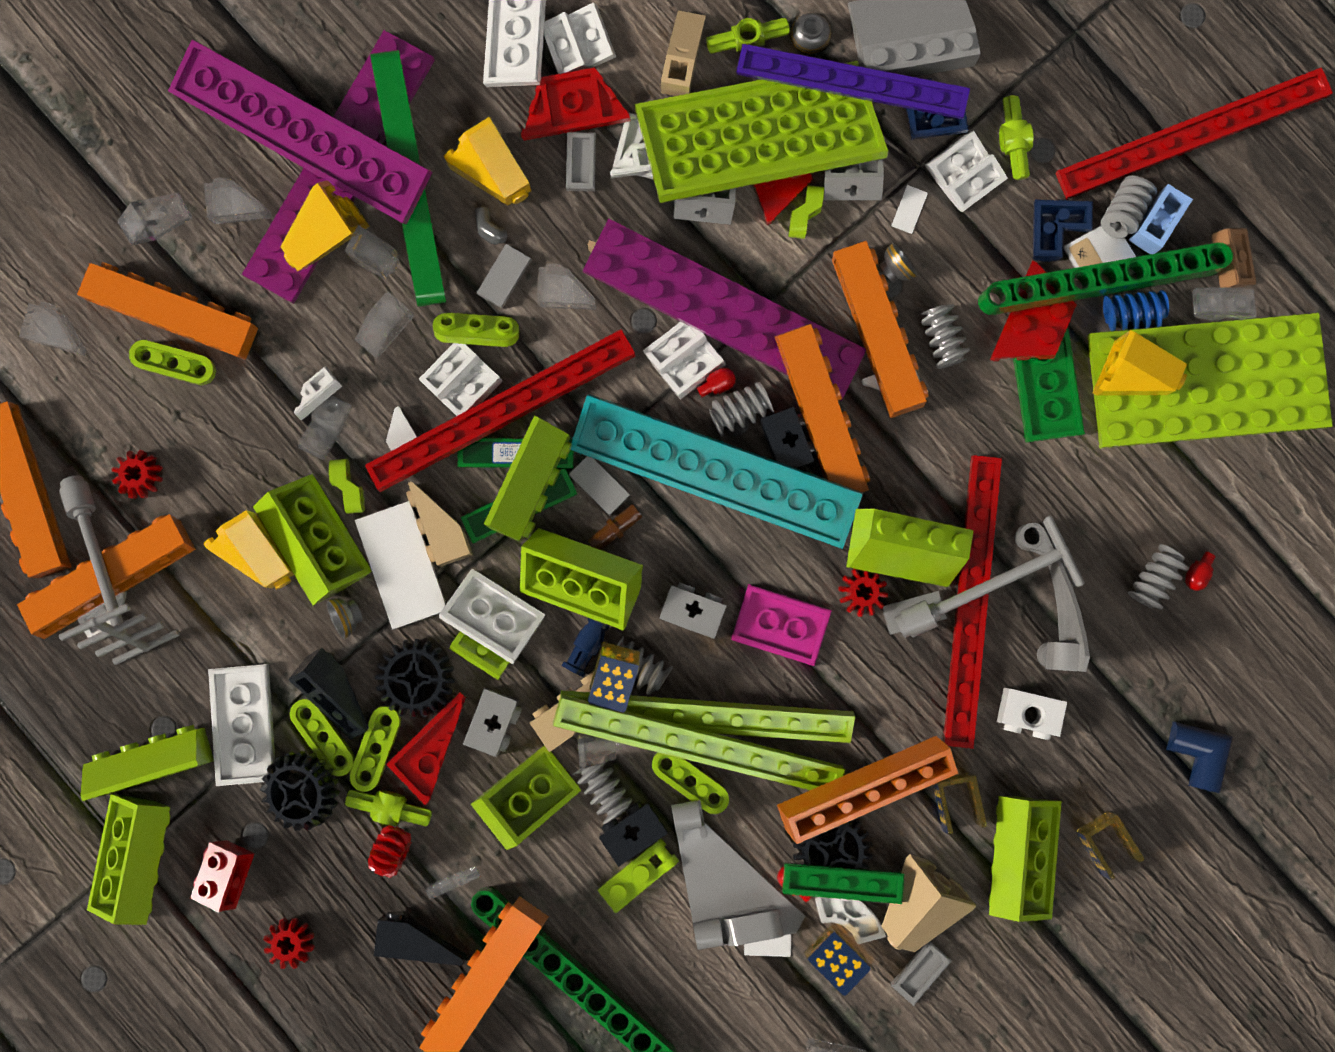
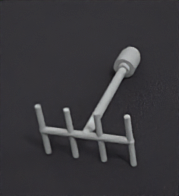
M76 475L63 479L60 482L61 488L59 493L64 509L69 518L79 522L107 613L91 618L89 621L59 634V639L64 641L95 627L102 632L78 642L79 649L86 648L110 636H114L119 640L96 650L95 654L97 657L108 654L127 644L136 647L113 658V663L117 665L180 636L179 631L174 630L148 643L140 640V638L164 628L162 621L131 635L127 633V628L147 620L148 616L146 613H141L123 622L121 614L130 611L131 608L128 603L120 607L118 606L90 519L92 513L96 510L90 486L87 481H84L82 476Z
M1051 515L1047 516L1042 524L1054 546V550L936 605L934 602L928 605L927 601L923 600L900 611L901 614L896 616L895 620L903 637L912 636L914 638L938 627L936 620L941 619L940 615L1059 560L1062 562L1074 587L1083 586L1085 582Z

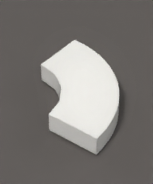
M814 897L821 923L833 922L844 926L852 933L857 944L886 937L878 918L863 902L859 900Z

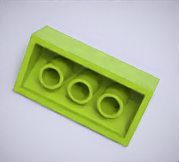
M534 415L484 522L487 527L521 543L524 537L530 538L536 524L532 522L536 511L542 512L548 496L544 495L548 485L554 486L559 476L560 470L556 469L561 458L566 459L571 450L572 443H569V434Z
M313 474L268 491L253 506L312 605L338 594L372 572Z
M855 509L846 567L948 587L969 560L973 530L878 509Z
M538 528L521 546L520 592L624 630L641 589L643 565Z
M194 725L177 729V735L167 738L166 733L148 738L149 744L139 747L138 742L120 747L121 753L112 756L110 751L93 755L92 762L83 764L82 801L108 795L214 762L205 728L195 729Z
M110 794L87 911L114 925H147L148 916L153 906L154 886L158 882L159 861L164 852L163 841L165 831L170 822L169 806L156 801Z
M999 796L996 807V833L993 840L995 848L991 867V893L988 899L990 916L1017 922L1052 919L1062 801Z

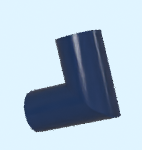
M906 108L911 140L968 132L966 110L964 119H958Z
M1035 199L1033 213V260L1042 262L1060 260L1063 257V231H1092L1093 202Z
M1173 722L1166 750L1195 757L1188 786L1220 793L1233 737Z

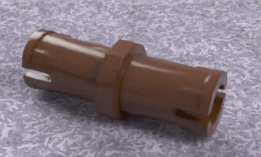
M632 504L613 520L609 518L606 521L607 525L587 541L593 548L603 550L617 538H623V533L643 517Z

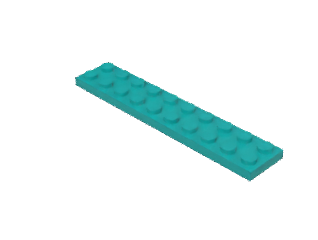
M591 394L586 396L572 440V451L841 549L844 547L853 523L855 509H858L863 492Z

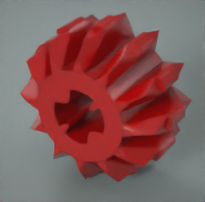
M139 450L137 454L133 451H127V460L123 457L117 458L121 466L119 468L113 467L111 470L118 474L117 477L112 479L113 484L120 485L118 488L120 494L128 493V497L131 499H136L138 495L145 499L148 498V490L154 493L158 491L154 483L155 481L162 482L163 478L157 476L156 473L160 472L163 468L161 465H154L157 460L155 456H147L145 451ZM136 470L141 471L138 472V474H141V477L138 480L134 479L135 477H137L136 475H134V472Z
M853 569L851 573L854 581L845 575L842 580L849 586L838 587L839 592L847 593V596L840 598L839 601L840 603L851 602L846 609L848 613L852 612L857 606L858 617L863 616L864 607L869 616L875 614L872 604L879 609L884 607L883 603L878 600V597L888 598V593L879 592V588L885 587L887 583L886 581L878 584L875 582L880 574L874 573L869 578V572L862 571V577H860L859 571ZM861 584L863 588H869L870 593L866 594L868 596L867 600L863 597H857L856 591L860 590L858 585Z
M388 825L384 827L381 833L378 834L368 858L369 869L382 877L391 878L395 876L402 867L404 860H406L412 843L411 834L397 826Z
M295 917L290 921V924L286 918H282L279 920V926L271 925L269 927L271 934L264 936L263 939L266 943L271 944L264 949V953L269 954L272 952L274 956L270 959V963L273 964L279 959L281 969H285L288 964L293 969L297 968L299 960L304 963L308 961L309 956L307 952H312L315 948L313 944L307 942L315 937L314 933L305 934L304 932L309 925L304 923L298 927L299 921ZM288 937L291 938L290 943L295 945L291 949L288 948V943L284 942Z

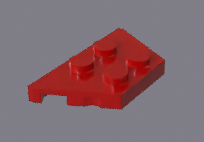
M594 67L541 77L540 85L536 86L535 98L531 101L525 129H522L521 136L523 141L630 122L631 118L628 111L624 109L614 92L608 87L603 77Z
M811 173L753 184L767 225L771 224L795 200V197L812 183Z
M1032 260L1026 276L1046 272L1037 262ZM1046 283L1047 290L1055 294L1054 287ZM1020 288L1019 295L1027 299V293ZM1074 301L1010 312L990 360L999 361L1000 359L1017 358V360H1029L1030 358L1054 359L1077 304Z

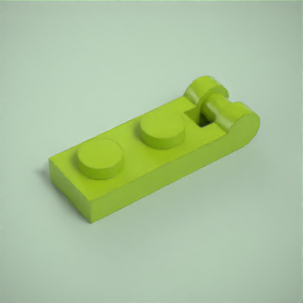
M662 838L650 845L598 888L597 891L615 913L619 912L680 861L675 854L671 855L665 848L667 844ZM655 854L662 861L657 867L650 861V858Z

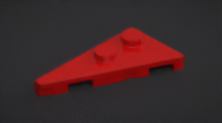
M462 692L452 699L386 764L424 805L431 799L464 706L466 696Z

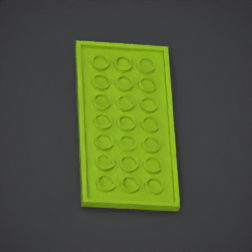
M858 61L844 63L859 66ZM756 80L635 104L639 127L660 203L884 159L888 156V148L872 101L766 80Z
M1319 313L1133 329L1131 331L1138 333L1187 364L1184 371L1187 377L1180 390L1176 389V391L1169 395L1097 396L1094 394L1100 449L1333 427ZM1129 330L1090 333L1087 335L1093 389L1114 341Z

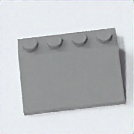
M859 0L848 2L860 67L916 77L975 66L981 55L975 24L966 0Z

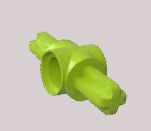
M745 18L737 25L731 26V31L707 37V49L710 54L733 48H735L736 52H740L742 44L760 47L765 45V40L788 35L790 33L789 23L786 18L761 23L759 19ZM751 32L755 38L745 40L741 37V34Z
M1010 95L1002 100L1005 123L999 129V144L1001 151L1005 152V155L1010 156L1013 179L1023 180L1030 176L1027 152L1033 147V129L1031 124L1027 123V120H1022L1019 97Z
M349 790L345 799L347 807L370 812V817L373 821L385 825L398 826L401 821L426 827L429 825L432 817L430 809L407 804L405 796L390 791L379 790L376 795H371L356 790Z

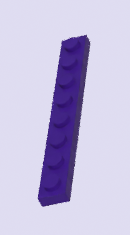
M742 44L736 71L737 75L958 119H964L970 88L747 44Z

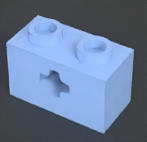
M1167 184L1157 194L1146 215L1143 216L1144 218L1141 224H1139L1137 232L1133 233L1128 241L1149 254L1157 253L1163 248L1193 199Z

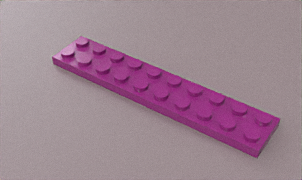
M383 30L370 54L399 50L410 104L435 60L433 56ZM369 55L333 117L386 146L387 142L371 57ZM305 168L301 171L241 274L292 304L295 303L318 261L305 269L297 271L287 263L284 258V251L280 246L312 187L319 182L326 181ZM335 186L336 190L333 193L342 198L347 196L352 202L354 201L355 196Z
M191 40L168 89V92L404 224L408 223L433 173L195 40Z
M609 218L582 271L787 376L788 374L774 336L811 324L812 328H817L821 335L823 344L819 345L822 356H827L830 361L832 372L828 374L832 384L836 383L838 385L842 399L866 352L865 348Z

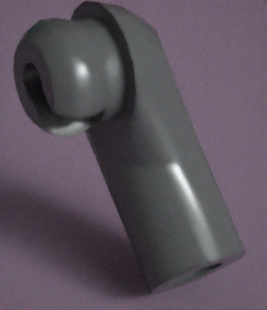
M481 207L475 209L479 236L490 244L505 243L508 238L507 231L491 223L489 208Z

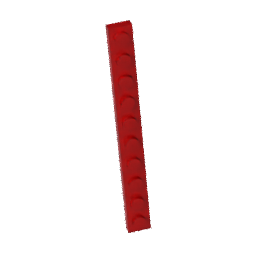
M1321 67L1060 169L1055 174L1067 200L1327 98L1333 92Z
M622 329L367 463L365 467L377 490L382 492L636 357L635 352Z
M971 456L964 528L973 530L969 560L959 573L957 594L989 580L991 576L1002 458ZM989 593L956 608L943 742L948 746L974 749Z

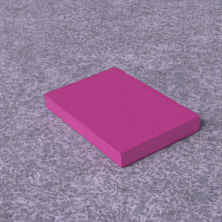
M748 584L731 640L815 666L832 611Z

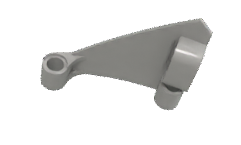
M1038 523L1025 524L1015 532V542L1023 550L1035 552L1040 556L1054 550L1044 527ZM1027 529L1033 530L1036 534V542L1033 545L1026 542L1024 538ZM1059 560L1048 565L1055 591L1059 642H1046L1042 644L1037 651V659L1042 666L1046 667L1045 669L1086 672L1090 659L1086 631L1073 587L1062 562Z
M696 800L671 805L697 950L724 945H743L797 933L805 915L704 823L701 801Z

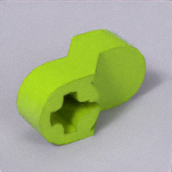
M807 186L805 204L791 213L788 237L805 239L808 220L821 213L824 187Z
M348 459L330 460L329 482H331L332 486H336L343 491V503L346 514L364 512V490L361 486L358 487L351 482Z

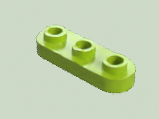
M442 313L433 321L434 336L437 340L444 343L508 347L515 344L519 339V325L510 317Z
M148 340L135 342L129 350L131 363L145 371L196 385H207L216 375L214 363L207 357ZM145 352H150V353H151L150 359L147 360V361H144V360H143V355H144V353H145ZM177 359L178 366L171 368V361ZM200 367H205V374L199 376L198 369Z
M309 699L295 702L290 710V719L312 751L317 754V758L319 760H326L324 767L326 769L334 768L331 774L333 776H343L351 772L355 755L330 719ZM305 708L311 710L312 715L309 719L303 716ZM321 732H326L328 734L329 738L327 742H322L320 740ZM339 755H342L346 760L344 766L337 764L336 759Z
M389 706L377 708L371 715L368 723L369 728L364 734L350 772V782L358 791H370L381 780L401 725V716H399V712L396 709L391 711ZM385 715L390 716L392 720L389 726H385L382 723V718ZM374 743H378L381 746L379 754L372 751ZM363 771L370 772V781L362 779Z
M658 752L655 754L652 760V769L660 779L689 800H700L702 809L710 814H719L727 808L729 795L723 786L686 759ZM668 758L672 761L670 769L662 768L661 761ZM687 776L695 777V785L687 786L684 782ZM712 793H717L720 796L719 801L715 804L710 803L708 800L709 795Z

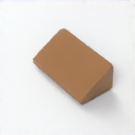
M1227 228L1213 233L1212 243H1224L1233 252L1232 262L1218 272L1220 288L1230 289L1255 285L1256 278L1247 228Z

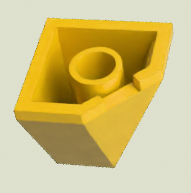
M490 117L464 132L458 139L460 141L458 149L456 151L450 149L444 155V159L452 171L507 206L511 203L518 204L529 196L528 193L531 191L530 184Z
M327 180L319 182L312 187L280 246L284 251V258L287 263L297 271L314 264L370 227L356 205L347 196L342 198L333 193L336 190L335 186Z
M1129 330L1114 341L1092 393L1097 396L1169 395L1176 391V389L1180 390L1187 377V374L1184 373L1187 364L1138 333Z
M248 510L242 512L216 530L218 537L215 540L211 537L204 542L206 549L265 588L272 589L275 587L276 590L281 589L291 582L290 577L294 575L257 513Z

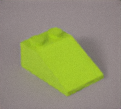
M544 745L490 787L471 805L504 848L509 850L519 845L576 796L581 789L553 753L549 752Z

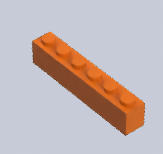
M863 241L834 251L832 263L861 341L866 349L867 357L890 418L924 407L927 402L926 398L929 397L928 390L924 381L919 382L916 374L918 370L917 360L914 354L909 355L907 350L908 337L903 327L899 328L896 321L898 317L897 307L894 301L889 302L887 297L888 284L885 276L878 273L876 267L878 265V257L874 248L869 249L867 241Z
M102 262L100 266L89 263L78 290V296L89 302L246 360L258 330L255 325L250 323L252 318L235 312L234 316L224 313V307L212 302H208L207 306L197 303V297L182 292L180 296L170 293L172 288L158 282L151 286L144 283L145 278L128 272L127 276L117 273V267Z
M807 324L774 336L798 406L805 420L809 437L814 444L817 453L816 457L824 479L860 492L868 491L867 483L870 482V476L865 465L860 466L857 456L861 454L857 440L850 437L848 428L851 427V422L847 412L841 411L838 402L842 400L838 385L836 383L832 384L828 373L832 372V367L828 357L821 354L819 345L823 343L818 329H813L811 324Z
M8 401L0 403V494L3 500L1 509L5 518L10 521L12 527L10 536L13 544L19 549L21 555L19 564L22 571L30 578H42L72 566L19 406Z
M168 514L153 520L152 525L143 530L132 532L125 541L118 545L109 546L101 553L116 596L196 549L182 522ZM91 560L80 563L76 570L53 579L51 584L44 589L29 593L25 600L18 603L17 606L30 633L46 639L75 622L82 615L103 604L104 600Z
M934 736L777 804L785 830L794 842L799 844L958 774L951 748L940 738Z
M520 896L513 905L509 902L505 905L498 916L503 921L498 928L494 926L490 928L482 940L487 945L482 952L477 949L467 963L471 967L467 975L463 973L459 975L451 987L456 992L451 999L446 996L436 1010L441 1015L436 1022L431 1019L422 1031L421 1035L425 1039L419 1047L424 1052H460L549 918L548 915Z

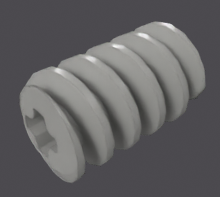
M1127 176L1122 181L1115 197L1101 219V226L1104 231L1116 239H1123L1128 234L1137 232L1139 224H1141L1144 218L1143 216L1146 215L1148 207L1151 206L1153 199L1157 195V188L1154 184L1138 176Z
M954 304L937 306L920 314L927 315L922 319L921 324L923 326H931L925 331V335L927 337H935L929 342V347L938 348L933 352L932 356L933 358H942L936 364L937 369L953 366L967 360L963 356L970 351V348H960V344L966 340V337L956 336L963 329L962 326L952 325L959 318L958 315H949L948 313L955 307Z
M760 382L755 383V392L747 386L744 388V397L738 391H735L733 393V401L725 395L723 396V406L717 400H713L712 410L709 409L712 420L721 437L724 436L725 426L731 432H734L735 422L744 428L745 418L748 417L754 424L756 423V413H759L762 418L767 417L766 409L768 408L774 413L768 394Z
M1159 544L1158 549L1161 553L1156 552L1152 555L1155 563L1148 562L1145 565L1148 572H1141L1139 574L1142 582H1134L1133 588L1136 592L1129 591L1128 595L1149 608L1162 610L1164 607L1158 601L1159 598L1170 599L1165 589L1176 590L1171 580L1181 581L1183 578L1177 572L1178 569L1188 571L1189 567L1184 563L1185 558L1178 551L1167 545Z
M623 636L617 646L633 650L634 642L630 641L624 646ZM641 647L637 650L640 653L636 663L639 666L636 678H638L636 687L640 689L647 684L646 694L651 695L660 689L673 667L670 666L663 671L664 661L661 659L656 664H652L654 654L651 653L643 658L644 648Z
M606 757L595 759L572 774L582 773L583 776L577 783L579 785L588 783L589 786L584 791L585 795L595 794L590 804L602 805L596 812L597 815L607 813L608 816L603 821V824L610 822L625 812L632 802L631 797L621 798L626 792L625 787L615 789L620 779L618 777L608 778L613 772V768H602L607 762Z

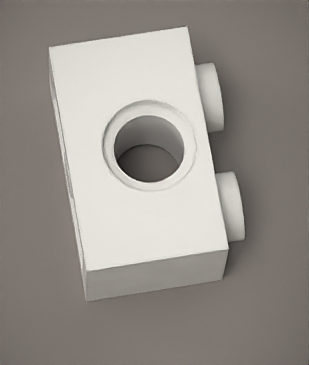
M1004 688L996 722L1005 724L1003 730L1021 734L1022 728L1033 730V737L1050 740L1051 735L1060 737L1067 702ZM1029 707H1034L1037 711V718L1032 723H1028L1025 719V711Z

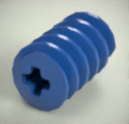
M1160 290L1157 294L1149 291L1146 295L1138 292L1134 296L1126 293L1123 298L1118 294L1113 295L1111 299L1105 295L1103 299L1105 322L1108 324L1111 332L1116 330L1117 323H1120L1123 331L1127 330L1128 322H1131L1134 330L1139 328L1140 321H1143L1146 329L1150 328L1151 320H1154L1157 328L1161 327L1163 319L1168 317L1169 314L1168 295L1164 290Z

